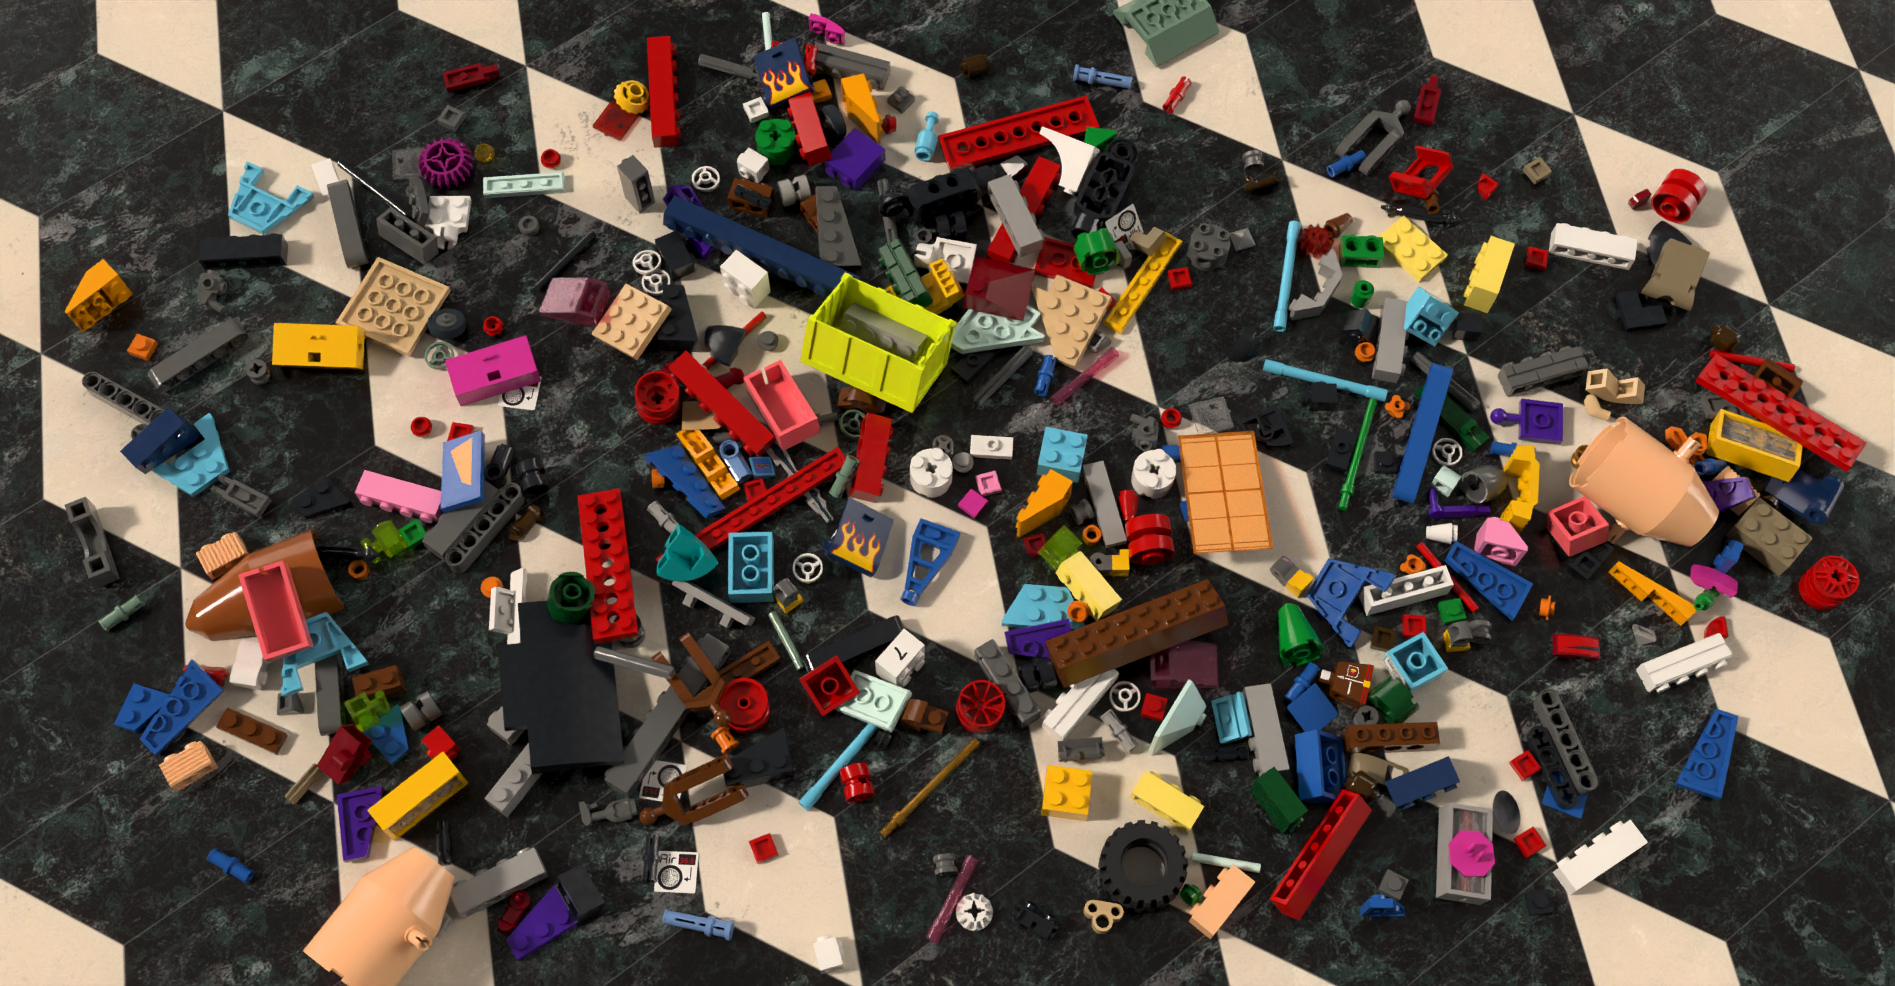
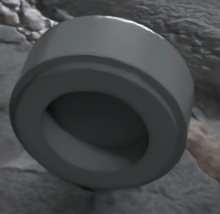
M524 216L518 223L520 232L524 236H534L540 229L539 222L534 216Z

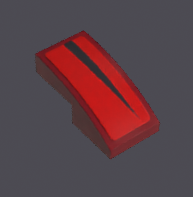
M1575 634L1552 635L1553 656L1566 659L1578 657L1592 661L1600 659L1599 638Z

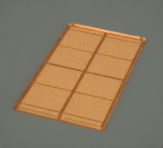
M1254 431L1179 435L1178 444L1193 553L1273 549Z

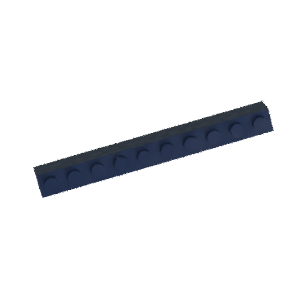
M675 195L664 212L663 225L667 228L681 232L689 238L699 240L707 246L715 247L728 255H732L737 250L765 271L774 273L782 279L792 281L800 287L808 288L818 295L828 297L840 283L845 272L851 274L853 278L860 280V277Z

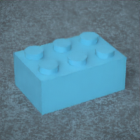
M772 532L729 533L728 596L730 603L774 602V539Z

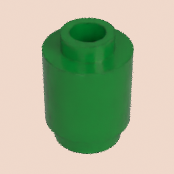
M1366 280L1358 281L1350 295L1353 306L1357 308L1366 307L1374 294V286Z

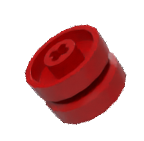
M750 678L735 679L726 685L719 700V706L722 710H726L731 714L729 728L735 732L747 734L756 732L763 727L770 714L767 692L763 686Z

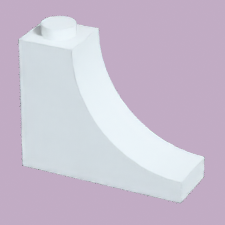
M1042 126L1039 134L1048 138L1055 145L1061 158L1062 175L1059 185L1064 187V192L1075 196V193L1079 194L1100 150L1095 146Z

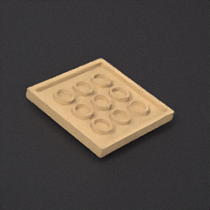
M378 257L341 313L336 324L365 328L366 339L410 357L428 328V318L440 309L451 290L446 285Z

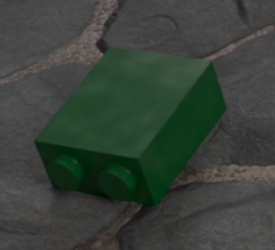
M1273 767L1255 780L1249 791L1281 833L1284 834L1288 830L1292 833L1302 825L1301 823L1306 820L1304 816L1308 810L1277 769Z

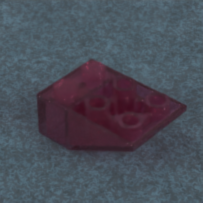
M588 277L552 278L538 313L596 328L610 297L607 282Z
M1187 640L1150 655L1151 688H1184L1188 679L1193 681L1196 688L1218 687L1217 644Z

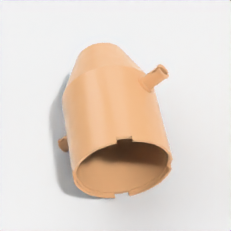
M1626 417L1618 418L1617 421L1619 423L1614 426L1609 424L1583 452L1577 462L1580 465L1577 472L1573 471L1571 473L1570 486L1615 518L1616 523L1608 531V541H1611L1614 545L1626 530H1632L1638 535L1690 547L1695 545L1710 531L1719 515L1716 504L1696 470L1688 463V459L1701 444L1690 436L1678 451L1675 450L1673 452Z
M412 847L364 875L303 951L329 972L332 970L342 977L341 981L348 986H397L422 953L429 949L428 946L432 945L433 939L439 933L455 877L421 850Z

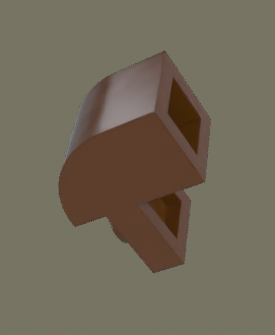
M851 385L850 387L841 388L837 407L841 410L859 408L866 414L884 413L887 401Z
M909 699L900 718L899 726L917 732L925 729L942 735L949 712L929 706L928 702Z

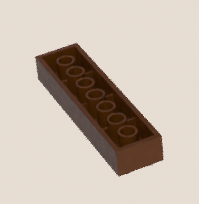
M1206 579L1045 641V645L1053 668L1063 687L1066 688L1229 624L1225 604L1209 580Z

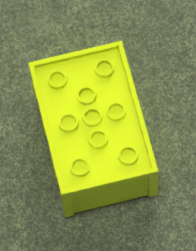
M845 272L840 283L814 315L811 314L807 319L800 362L913 413L947 365L957 322L929 312L920 305L909 303L887 293L884 289L873 287L853 278L851 274ZM853 303H856L928 335L923 353L912 363L841 331L840 326L844 312Z

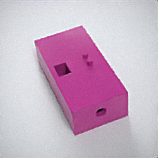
M526 335L445 360L452 387L460 406L541 382Z

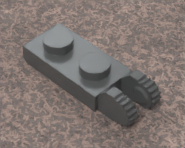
M411 176L409 186L406 188V196L409 197V204L413 208L412 218L415 219L416 224L425 228L430 214L422 180L418 176Z
M220 475L218 480L224 485L229 486L226 491L214 485L210 489L224 500L258 518L261 517L272 501L268 496L223 475Z

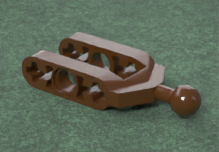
M687 632L679 640L712 685L693 697L676 672L672 679L666 680L689 712L710 709L714 714V723L719 727H726L731 723V714L726 710H722L718 705L726 684L692 636ZM661 651L651 657L655 662L671 666Z
M723 755L665 783L662 806L655 809L650 807L644 808L640 812L639 817L640 821L648 826L654 824L657 817L666 814L685 826L745 800L749 794L744 784H739L684 809L677 794L724 774L733 767L729 756Z

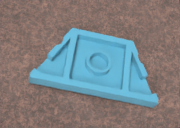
M1024 584L1002 619L1001 626L1023 628L1069 618L1067 610L1074 600L1068 587ZM1069 618L1071 631L1085 626L1084 622H1074Z

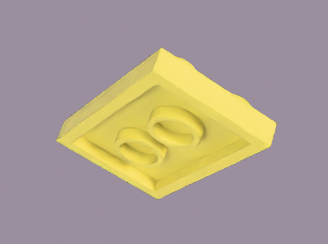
M1404 216L1379 236L1383 237L1384 252L1418 282L1448 256L1447 253Z

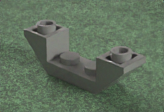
M1331 249L1328 255L1323 254L1318 263L1321 266L1318 274L1327 278L1323 284V288H1325L1323 292H1318L1314 300L1301 294L1298 300L1294 299L1288 309L1291 311L1288 319L1297 320L1321 314L1343 277L1335 250Z

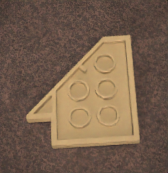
M1056 275L1048 292L1032 286L1031 289L1057 362L1076 369L1107 311L1112 297Z

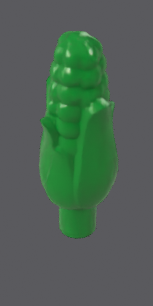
M1715 588L1708 591L1705 589L1703 593L1697 595L1694 608L1703 611L1710 609L1719 597V592Z

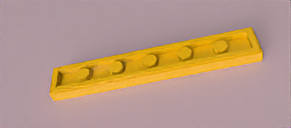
M1165 232V242L1152 256H1148L1103 321L1104 326L1120 335L1182 246L1183 241Z

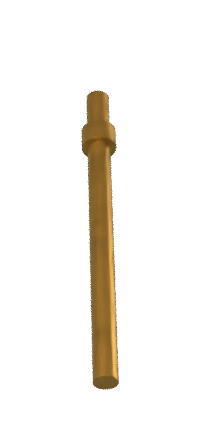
M973 738L900 812L896 811L890 817L891 821L879 831L880 834L886 838L897 826L901 827L907 821L906 818L980 745V742Z

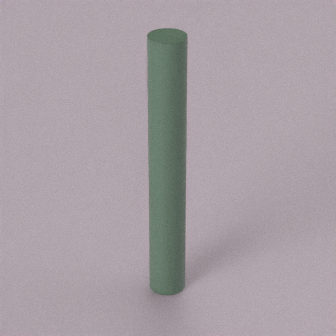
M777 612L769 613L768 616L798 671L804 669L805 666Z

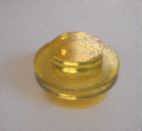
M483 143L476 147L474 156L478 162L487 163L494 158L495 152L490 145Z

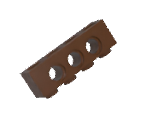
M1437 722L1348 725L1343 732L1346 754L1434 751L1440 744Z

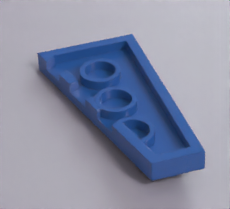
M193 659L187 665L188 668L184 674L179 677L176 682L177 685L171 694L166 697L163 702L164 705L158 714H155L140 737L143 744L154 755H159L225 691Z

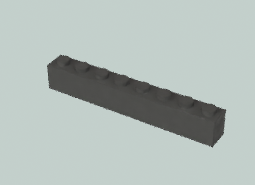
M708 633L704 638L701 637L697 641V645L718 672L731 654L729 646ZM688 655L683 661V668L677 675L691 695L695 697L705 690L710 682L693 658ZM669 686L666 692L663 691L659 695L655 708L647 712L644 717L645 722L641 728L635 729L631 736V742L627 747H623L624 763L610 765L605 772L606 777L604 780L607 785L629 799L690 713L671 686Z

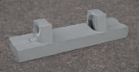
M673 581L672 585L687 593L683 604L686 606L694 607L699 599L723 612L724 615L719 624L726 628H730L734 620L752 626L755 617L690 581Z

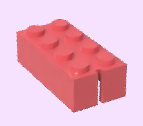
M781 360L764 367L768 381L766 385L761 370L743 377L749 396L783 451L821 433L816 415Z
M282 560L263 566L264 571L257 568L238 574L265 661L272 662L314 648L288 563Z

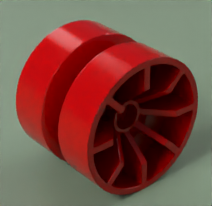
M1671 170L1653 195L1651 205L1654 211L1664 219L1674 223H1684L1691 218L1697 206L1706 195V184L1697 174L1689 170Z
M1146 514L1126 522V536L1130 542L1128 549L1132 563L1139 565L1158 564L1175 556L1174 542L1169 537L1172 534L1168 516Z
M977 680L967 684L962 689L955 708L959 724L966 731L974 734L990 732L998 725L1004 713V695L997 685L986 680Z

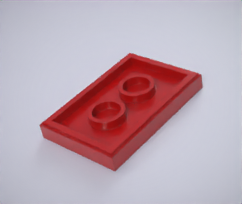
M1044 237L1045 240L1043 241L1035 266V275L1055 279L1056 275H1059L1093 289L1096 275H1088L1086 271L1082 272L1074 252L1075 244Z

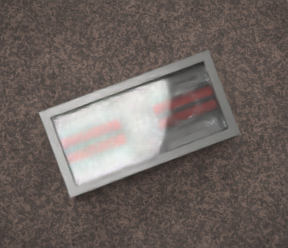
M1450 802L1439 808L1436 898L1477 905L1491 900V869L1483 877H1464L1450 864L1448 844L1460 830L1480 831L1492 843V809Z

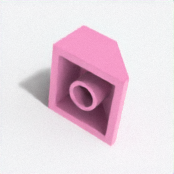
M1487 518L1476 535L1474 551L1491 561L1516 566L1528 550V546L1512 525L1501 518Z

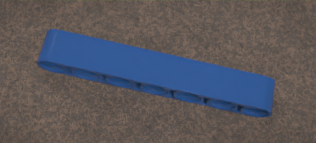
M1432 363L1430 366L1392 498L1411 504L1415 501L1453 373L1452 368Z

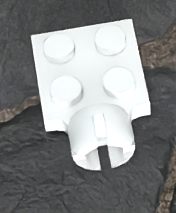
M430 196L428 205L430 214L425 229L437 237L438 248L444 250L445 242L449 241L448 250L452 249L457 244L459 233L467 232L471 198L470 196Z
M937 237L935 244L919 243L917 245L914 264L916 267L925 268L931 272L929 264L939 259H944L949 263L959 284L968 285L977 244Z

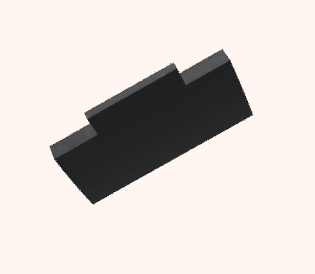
M547 601L518 603L521 643L498 645L503 720L505 731L528 729L532 774L624 763L614 664L595 659V655H593L598 646L612 650V641L594 643L590 612L583 621L564 623L555 621L551 617L547 608Z

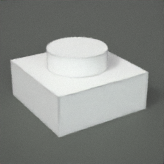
M761 97L743 104V108L751 123L769 116V111Z

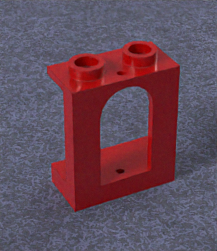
M1416 146L1415 150L1418 158L1404 173L1393 171L1389 178L1395 192L1427 199L1454 167L1448 152ZM1429 166L1439 167L1438 172L1428 183L1426 179L1417 177L1423 169Z

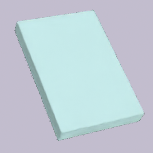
M854 670L851 678L860 693L835 708V710L892 732L912 695L911 691Z

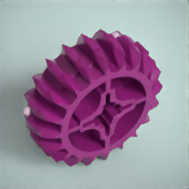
M441 137L438 142L433 139L432 145L427 144V149H421L422 155L418 156V167L421 176H423L427 183L431 182V185L434 187L438 185L441 189L444 185H447L450 189L451 184L458 186L459 181L465 182L464 176L470 177L469 171L473 170V158L470 150L464 143H460L458 139L453 141L449 137L447 140H444Z

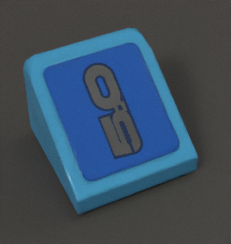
M770 457L749 458L754 479L763 477L764 480L776 477Z

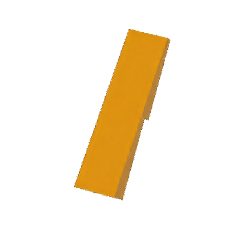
M1619 561L1609 571L1614 578L1641 602L1646 597H1649L1680 626L1697 611L1694 608V604Z

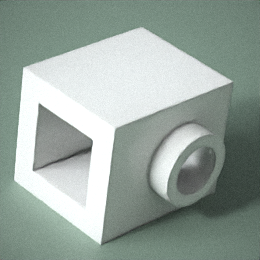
M750 148L745 153H741L737 159L740 175L756 183H759L770 170L768 159Z
M830 935L818 938L816 943H813L821 974L844 968L841 959L842 956H845L842 942L837 943L836 937L831 938Z

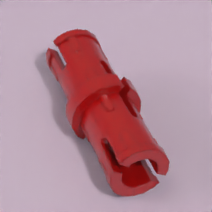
M1182 76L1176 87L1171 89L1170 96L1162 105L1164 111L1169 107L1170 109L1167 113H1173L1178 103L1184 99L1185 92L1192 84L1189 78L1184 82L1186 77Z

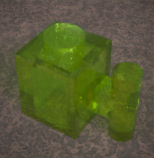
M391 520L379 523L372 530L373 535L377 539L376 541L371 543L368 538H365L360 542L365 550L371 545L378 553L384 550L389 558L408 547ZM381 557L375 558L373 563L379 562Z
M1063 525L1044 544L1038 553L1057 570L1063 561L1079 552L1077 548L1082 542Z
M381 690L375 693L376 698L372 701L363 692L344 702L353 723L362 732L380 723L376 712L382 710L383 713H387L391 709L384 692Z

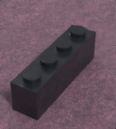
M277 233L269 235L252 234L242 237H209L208 239H200L198 261L204 270L287 266L288 243L282 234Z

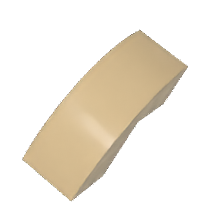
M1608 369L1588 371L1586 390L1590 394H1594L1596 397L1606 401L1622 404H1642L1645 384L1638 377L1618 380Z

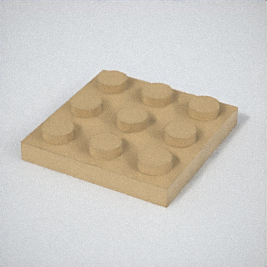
M625 284L592 332V335L638 360L672 309L657 299Z

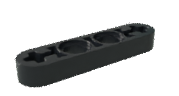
M1534 726L1526 735L1527 743L1534 758L1542 767L1540 771L1555 803L1559 808L1569 810L1578 802L1577 792L1548 731L1542 726ZM1535 732H1536L1537 735H1541V736H1542V738L1540 739V741H1539V739H1534V738H1533V736L1535 735ZM1545 744L1547 745V746L1541 748L1540 750H1538V748H1539L1541 745H1542V746H1544ZM1543 752H1549L1552 755L1553 761L1551 763L1543 761L1541 756ZM1554 772L1559 773L1563 779L1562 783L1553 782L1551 774ZM1564 785L1566 786L1564 790L1557 791V789L1562 788ZM1564 794L1566 797H1571L1569 803L1562 800Z

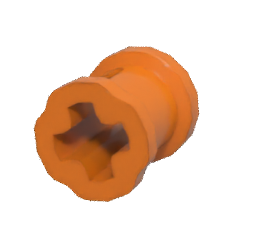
M729 726L719 727L711 734L712 739H716L722 748L721 752L723 755L732 752L740 745V742L735 740L729 732Z

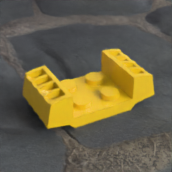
M939 259L929 264L932 271L921 277L933 299V303L925 308L923 307V309L936 315L965 297L952 268L944 259ZM889 286L886 289H884L887 293L891 295H894L898 298L902 297L901 294H896L892 286Z
M1534 445L1516 446L1513 454L1505 463L1503 470L1507 477L1518 478L1516 490L1519 491V497L1516 498V501L1511 500L1500 518L1505 522H1509L1518 535L1525 528V525L1528 524V521L1531 520L1532 510L1538 503L1540 463L1535 458Z

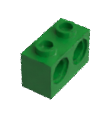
M1342 235L1339 243L1340 267L1380 268L1384 259L1383 237H1376L1374 235Z

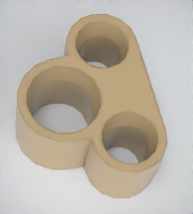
M1090 900L1084 907L1085 916L1092 919V928L1098 934L1107 933L1111 929L1113 922L1120 921L1124 913L1123 907L1120 904ZM1090 905H1093L1096 907L1097 911L1090 912L1088 907ZM1117 909L1119 911V915H1112L1111 910ZM1103 916L1107 918L1109 925L1106 928H1100L1096 924L1098 917Z

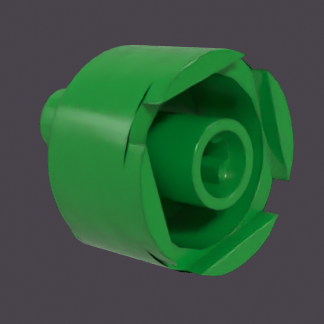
M770 119L763 120L759 124L755 136L757 152L766 157L770 165L786 164L791 157L795 156L797 151L795 131L788 120Z
M1107 228L1090 233L1084 232L1077 236L1078 240L1074 245V252L1082 272L1086 271L1088 275H1099L1109 271V266L1113 263L1115 266L1118 264L1120 255L1113 236Z

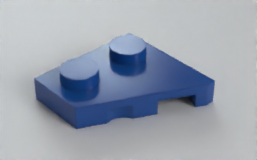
M1727 539L1722 553L1718 554L1714 560L1715 570L1726 573L1735 565L1744 544L1736 540Z
M133 683L114 725L138 733L146 726L148 721L153 719L155 714H158L164 705L163 702L170 694Z
M398 704L363 732L372 740L375 747L392 766L411 752L402 711Z
M1372 895L1360 907V916L1405 917V907L1393 898H1385V895Z

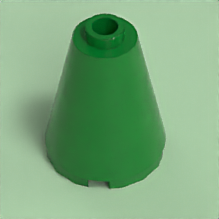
M1292 603L1283 605L1278 611L1279 648L1282 663L1290 666L1289 662L1296 663V666H1302L1317 660L1320 657L1319 653L1324 652L1322 642L1298 605Z

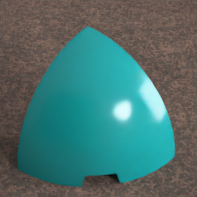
M678 524L665 544L666 550L664 555L659 558L657 575L671 581H690L706 575L716 567L718 561L700 539Z

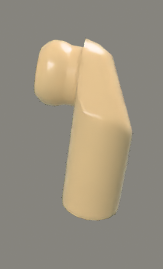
M1587 395L1584 399V405L1588 414L1608 421L1611 411L1600 407L1596 395Z

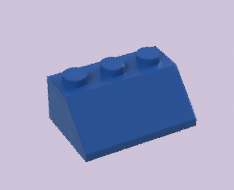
M1318 729L1295 734L1294 747L1297 758L1296 771L1298 774V794L1300 800L1310 804H1333L1342 789H1346L1343 786L1346 782L1343 738Z

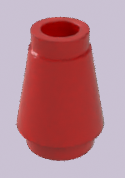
M1135 490L1120 491L1118 500L1123 522H1127L1136 517L1139 496H1137V491Z

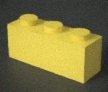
M1081 551L1063 561L1056 571L1060 581L1069 588L1074 598L1088 605L1089 615L1095 621H1099L1113 612L1122 600Z
M1145 770L1130 796V799L1187 834L1204 808L1199 799L1191 795L1188 797L1181 792L1182 790L1177 785L1167 784L1162 781V777L1153 771L1148 772Z

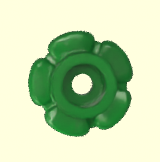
M1185 884L1184 889L1180 891L1183 901L1190 906L1197 902L1200 903V889L1194 884Z

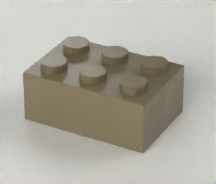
M1760 497L1745 511L1725 535L1731 540L1744 544L1743 549L1777 576H1780L1790 567L1813 539Z

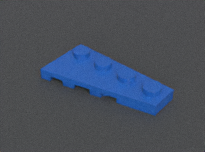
M681 444L646 454L644 459L649 464L653 463L658 468L657 472L662 477L667 476L673 482L672 486L678 492H683L688 497L687 501L705 518L723 513L725 510L724 505Z
M1455 541L1444 560L1511 621L1514 620L1533 583Z
M1719 709L1712 713L1674 786L1716 800L1722 798L1739 716Z

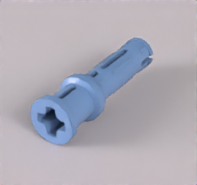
M1077 64L1075 65L1072 80L1073 82H1076V80L1088 82L1089 85L1095 82L1128 89L1131 88L1132 77L1096 71L1094 67L1091 69L1083 68Z
M666 909L662 919V924L701 931L708 937L712 935L724 937L727 941L731 940L734 930V920H719L712 915L704 918ZM678 918L695 922V924L679 921Z

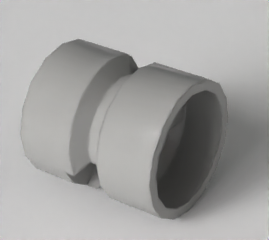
M805 175L794 177L793 181L789 179L778 181L779 193L784 207L794 205L797 200L803 202L811 197Z

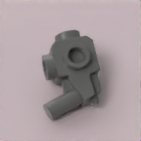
M207 270V273L200 274L197 286L199 290L197 296L198 304L200 306H209L223 313L225 306L217 302L216 298L217 295L225 294L227 283L220 277V272Z
M1132 414L1130 421L1139 424L1137 428H1133L1132 441H1136L1135 445L1142 451L1156 448L1159 430L1157 419L1151 416L1144 418Z

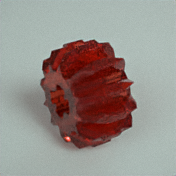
M1319 223L1316 227L1310 224L1307 229L1304 228L1299 238L1301 250H1307L1306 256L1313 254L1314 259L1317 255L1322 257L1323 254L1329 253L1334 243L1332 231H1327V226L1321 228Z

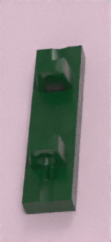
M1424 385L1414 393L1419 400L1421 399ZM1446 393L1439 420L1474 453L1490 437Z

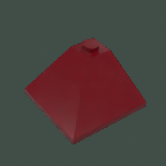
M976 256L965 292L963 308L1023 321L1036 269Z

